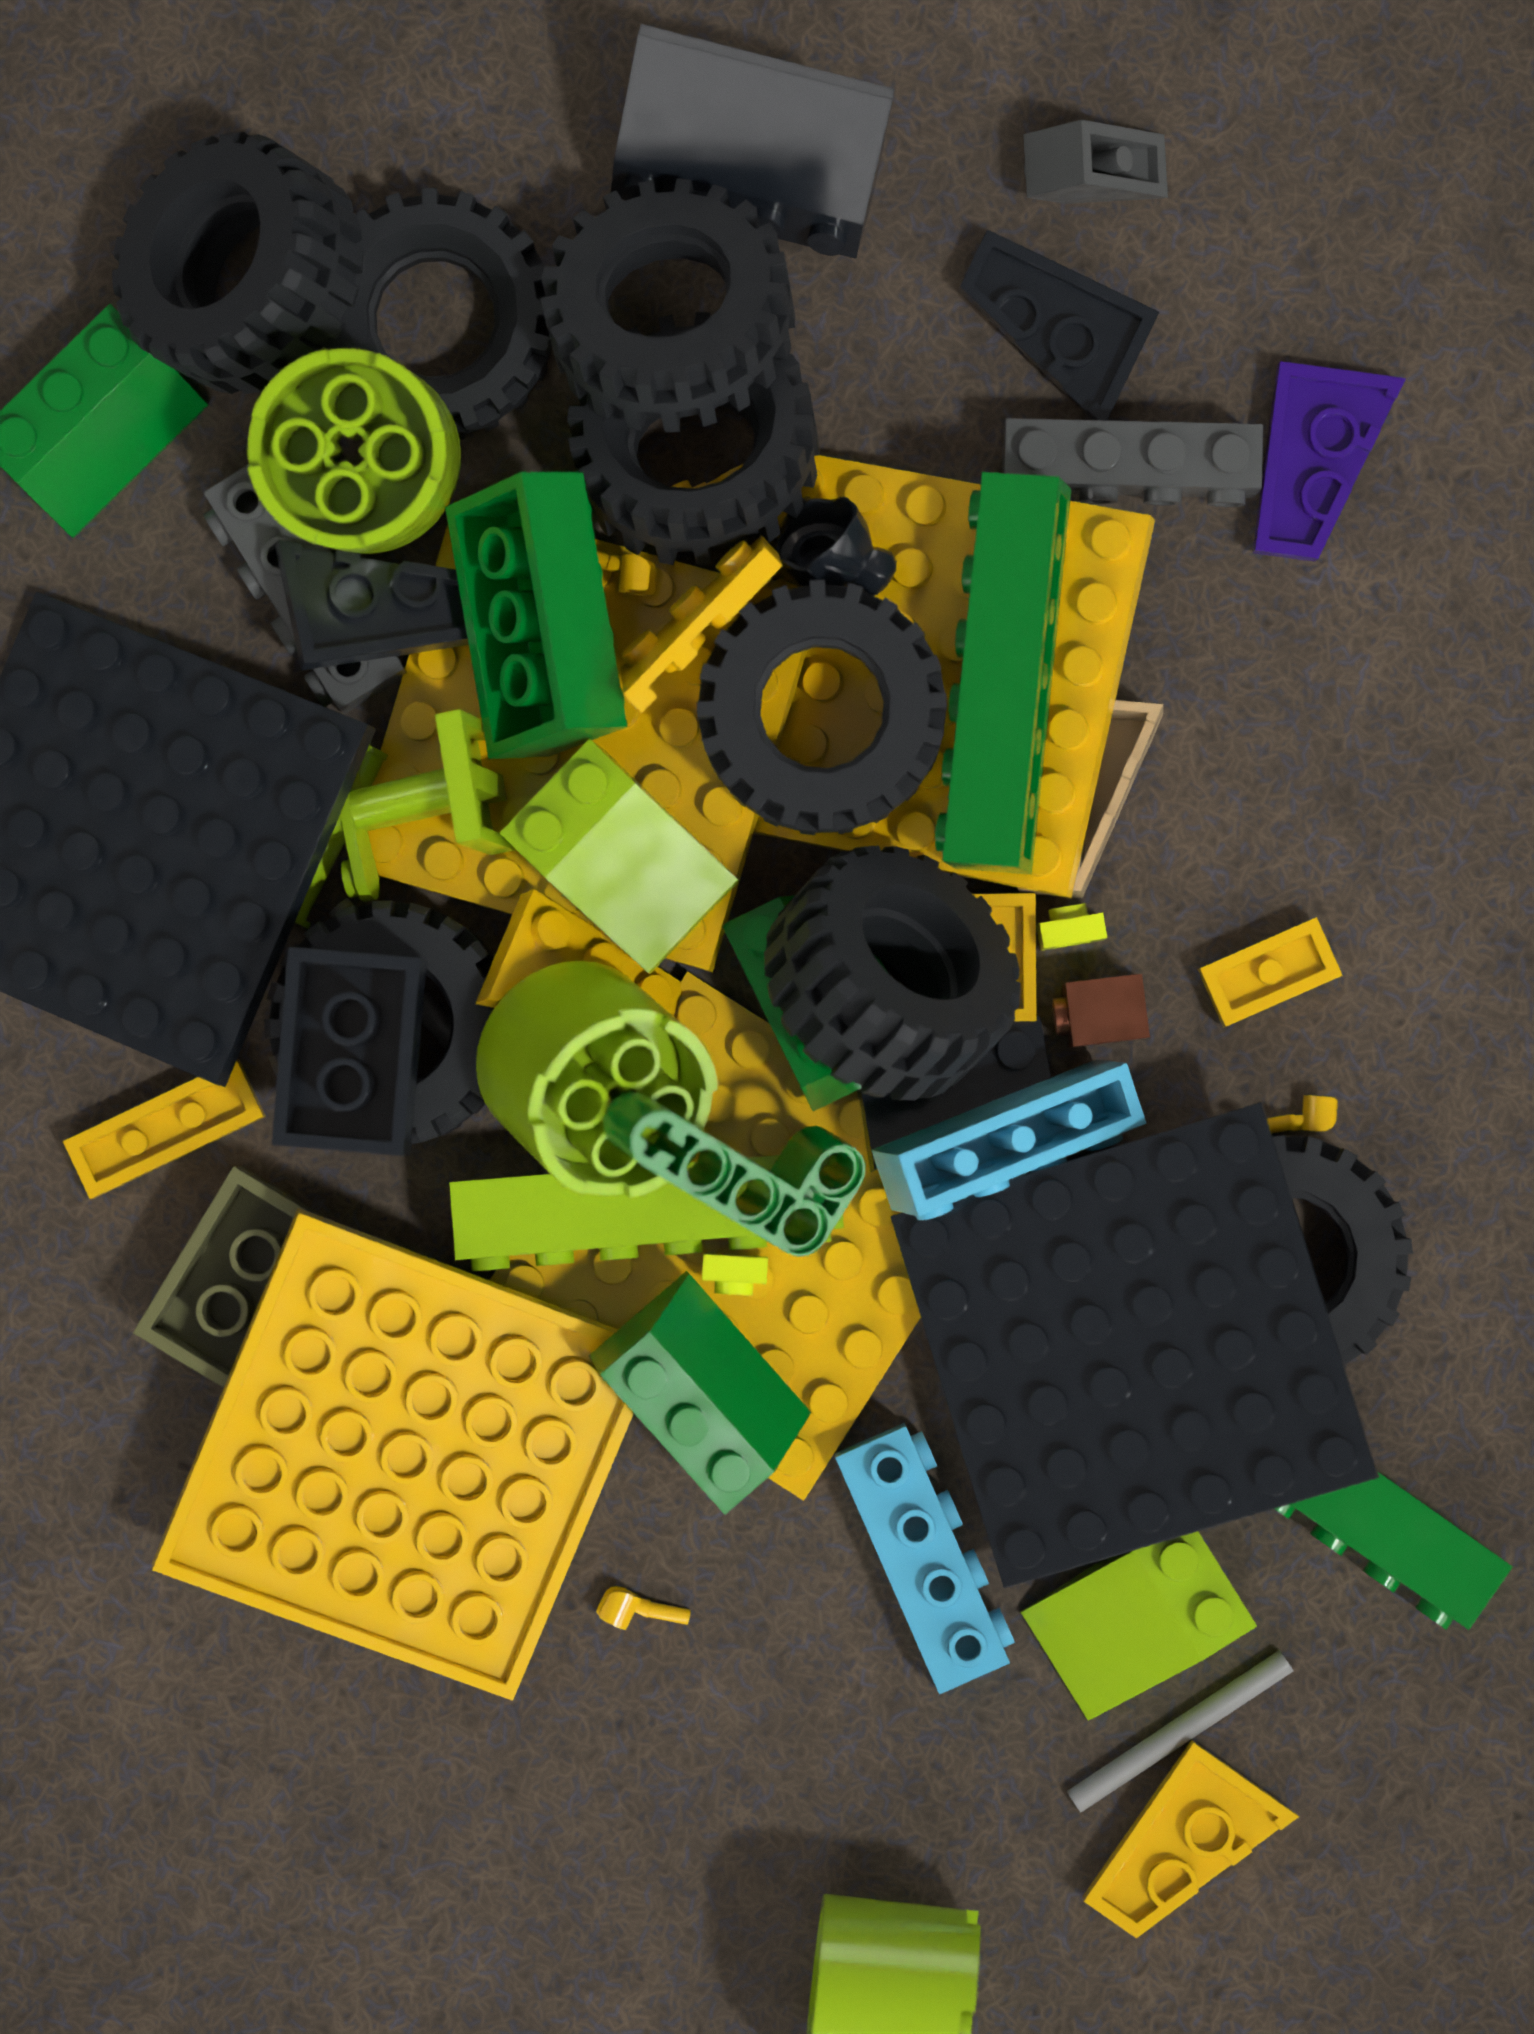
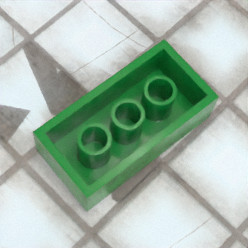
M520 472L445 507L488 759L549 757L584 744L588 739L594 740L628 727L624 709L625 699L620 686L613 646L614 636L609 623L602 583L603 573L598 560L591 520L592 510L587 497L583 472Z

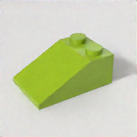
M591 739L587 740L500 832L537 871L649 974L659 966L740 881L612 756Z
M1199 1532L1103 1559L1020 1611L1088 1721L1203 1661L1257 1627Z

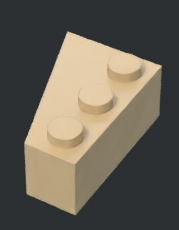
M1115 700L1072 897L1083 898L1163 717V704ZM1018 888L1019 893L1052 895L1048 893Z

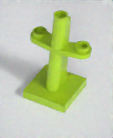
M460 709L435 714L444 767L442 769L361 788L360 770L358 771L330 839L345 837L349 859L342 861L341 874L345 891L350 898L360 897L363 902L376 900L379 897V876L368 831L451 813L457 844L489 855L515 851V848L499 832L494 831L492 827L489 804L505 801L507 797L503 775L482 767L478 741L485 740L482 719Z

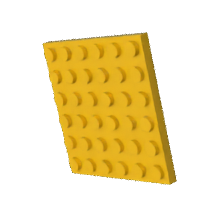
M815 456L817 479L814 488L802 486V498L810 496L812 499L831 500L838 497H847L858 507L868 523L873 546L891 551L897 561L896 572L891 582L875 597L881 600L886 597L898 605L897 610L910 622H916L922 629L930 649L934 655H937L942 668L941 675L947 698L944 734L936 761L931 771L928 772L919 785L917 792L908 801H904L891 811L889 816L883 820L860 826L849 833L824 832L808 835L800 834V831L778 825L776 827L764 821L761 816H758L754 833L843 852L852 851L855 847L879 845L882 850L884 847L895 846L908 849L909 856L917 858V856L925 855L938 861V868L945 873H956L960 876L1071 898L1155 519L1151 515L1070 501L1032 875L956 869L942 862L943 852L937 851L935 846V829L939 813H947L950 787H945L942 783V761L946 748H954L956 722H951L949 719L948 704L953 683L961 682L963 658L956 656L955 635L958 621L960 619H967L970 594L964 593L962 589V568L965 556L967 554L974 555L976 529H971L969 526L968 511L971 493L973 490H980L981 484L827 456ZM783 511L777 517L779 525L787 514ZM782 579L771 580L764 584L773 588L785 585L787 589L797 587ZM814 647L807 650L778 748L784 756L803 766L831 768L852 761L871 745L882 724L884 701L876 677L860 659L840 649Z
M447 524L435 566L456 569ZM595 539L598 551L619 556L634 554L623 546ZM640 552V556L653 562L658 569L656 593L652 596H642L619 592L620 573L602 569V583L609 623L614 636L613 646L622 691L620 667L627 662L622 657L624 650L647 629L657 634L674 618L669 613V609L682 594L694 585L703 590L720 573L675 561L674 565L659 563L658 556ZM764 585L743 608L750 602L755 605L773 595L772 590L777 588ZM738 612L728 623L718 629L711 623L704 628L702 633L706 639L697 650L699 654L682 671L675 670L672 673H668L664 670L649 686L658 697L642 713L624 696V709L628 727L592 741L612 756L740 880L759 815L746 806L743 807L733 798L731 792L716 775L702 742L697 717V702L699 701L701 684L700 675L703 664H707L715 647L714 641L721 630L726 631L740 616ZM469 645L409 654L405 666L407 673L402 677L381 751L388 756L383 761L372 786L444 768L435 714L460 709L481 719ZM807 650L792 654L774 669L762 692L761 718L767 737L777 748L780 745ZM485 740L478 741L482 767L503 775L507 800L489 804L493 830L500 833L584 744L549 757L488 759ZM451 813L368 831L379 877L511 915L514 912L520 895L535 889L600 930L602 940L616 944L516 849L515 851L489 855L457 844ZM739 882L665 959L713 972L725 932L723 926L728 922Z
M687 971L680 982L682 996L674 1017L705 1046L715 1067L718 1090L713 1091L710 1113L703 1130L748 1158L780 1155L792 1136L797 1131L809 1126L825 1128L855 1147L863 1156L865 1177L843 1213L844 1228L833 1229L831 1232L832 1242H825L816 1252L808 1256L796 1257L790 1255L768 1241L767 1247L729 1250L728 1238L702 1240L703 1252L664 1255V1243L638 1245V1258L600 1261L599 1248L574 1250V1263L536 1266L535 1254L509 1256L510 1268L496 1269L489 1281L619 1330L684 1272L688 1271L811 1411L810 1416L777 1469L768 1477L804 1501L921 1318L890 1217L901 1212L891 1210L878 1169L870 1172L861 1106L857 1091L813 1112L771 1025ZM700 1151L691 1162H697ZM717 1253L768 1257L767 1284H754L752 1296L714 1293L715 1281L702 1280L703 1254Z
M298 1208L154 1556L152 1570L513 1701L634 1414L599 1375L589 1357L594 1350L618 1331V1329Z

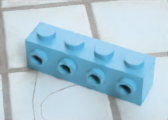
M1096 1059L871 1151L891 1210L914 1215L917 1220H927L951 1211L954 1208L953 1202L973 1194L974 1197H982L997 1193L1010 1186L1009 1179L1029 1171L1032 1173L1067 1162L1066 1156L1085 1148L1087 1151H1094L1112 1146L1123 1139L1122 1133L1146 1124V1120L1127 1063Z
M902 1423L834 1453L938 1693L942 1694L1010 1664L1004 1648L1014 1644L1015 1641L1000 1607L987 1612L978 1589L988 1585L989 1582L974 1548L961 1553L952 1530L962 1526L963 1523L949 1491L946 1490L936 1495L926 1471L937 1467V1464L923 1432L921 1431L910 1436L905 1423Z

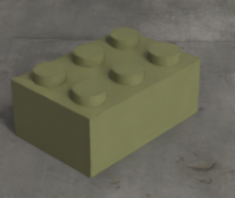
M233 1166L133 1334L224 1388L297 1209L300 1208L329 1220L331 1219L247 1168Z

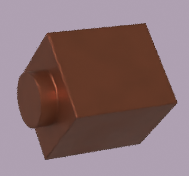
M1142 974L1062 984L1063 997L1052 998L1056 1035H1068L1069 1048L1150 1038Z

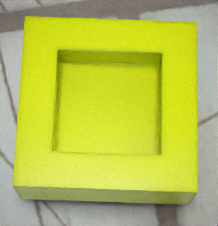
M1086 904L1048 910L1050 922L1039 923L1036 926L1040 951L1103 941L1107 938L1103 913L1088 915Z
M704 1253L702 1280L715 1281L714 1293L752 1296L754 1284H767L768 1257Z

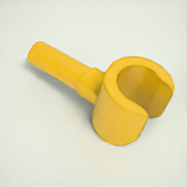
M597 550L601 568L610 572L620 573L619 592L642 596H652L656 593L658 569L653 562L636 554H623L619 556Z
M1303 1095L1302 1115L1288 1114L1267 1118L1271 1132L1278 1133L1292 1130V1132L1299 1130L1328 1131L1336 1124L1338 1101L1334 1097Z
M612 1586L607 1589L596 1609L601 1620L623 1630L627 1629L635 1612L644 1617L688 1625L691 1611L686 1608L651 1602V1600L641 1598L639 1595L620 1586Z

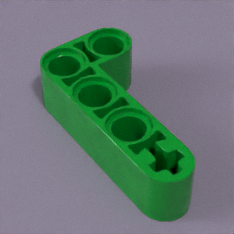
M639 1092L625 1093L617 1097L609 1105L604 1116V1132L607 1139L615 1147L653 1173L784 1252L796 1257L808 1256L816 1252L826 1242L865 1177V1162L862 1154L855 1147L819 1126H809L797 1131L788 1141L769 1171L649 1096ZM647 1126L661 1132L655 1144L641 1135ZM700 1151L697 1162L687 1169L690 1158ZM830 1155L827 1165L819 1171L824 1159ZM748 1181L745 1191L736 1198L738 1189L743 1183ZM795 1211L793 1219L784 1227L787 1217Z

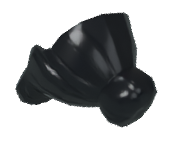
M804 496V507L797 518L786 514L779 525L780 535L771 542H768L779 554L782 567L767 582L782 579L797 587L810 585V580H825L827 585L848 587V583L862 586L864 592L875 596L888 586L896 572L897 561L892 552L873 546L868 523L858 507L847 497L827 500L812 499L810 496Z

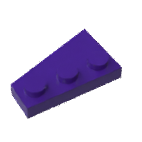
M1283 361L1278 363L1254 537V554L1313 562L1319 559L1406 378Z

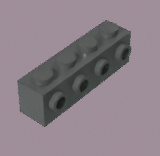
M1006 418L1002 429L1001 473L1059 476L1071 488V494H1079V502L1086 504H1115L1118 502V495L1143 496V504L1153 506L1182 504V497H1207L1208 506L1241 507L1246 505V498H1255L1262 489L1263 424Z
M248 464L203 492L212 506V509L205 512L203 516L223 547L232 541L236 544L246 560L244 564L236 569L256 600L261 599L265 595L269 597L280 615L270 623L291 655L297 649L275 547L278 540L301 543V548L330 553L332 551L329 547L314 544L293 534L268 512L254 489L248 471ZM393 656L315 668L304 675V678L323 707L335 703L337 708L345 715L401 680L407 672L399 658Z

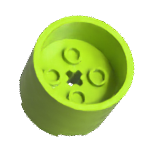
M358 349L322 350L304 356L288 365L270 381L260 395L251 414L253 418L248 437V471L254 489L268 512L283 527L298 537L314 544L361 554L381 553L397 549L409 544L427 532L445 512V507L451 502L456 490L461 467V447L457 427L449 409L438 393L423 379L397 362L378 353ZM344 436L355 441L363 438L365 441L359 448L360 455L364 459L358 466L348 461L339 464L337 460L344 452L339 445V441Z
M562 962L540 969L521 980L496 1005L484 1026L478 1044L476 1057L477 1081L480 1093L490 1112L563 1186L582 1196L585 1193L600 1196L625 1194L631 1199L652 1192L668 1183L667 1180L626 1155L607 1139L603 1129L604 1116L609 1105L617 1097L631 1092L647 1095L703 1130L710 1113L713 1091L718 1090L715 1067L701 1041L628 976L619 970L597 962ZM647 1126L641 1135L655 1144L661 1132ZM696 1152V1153L690 1158V1160H689V1162H688V1165H689V1164L691 1163V1161L695 1158V1156L698 1154V1152Z
M823 1894L815 1946L806 2034H971L979 1971L980 1924H977L979 1911Z

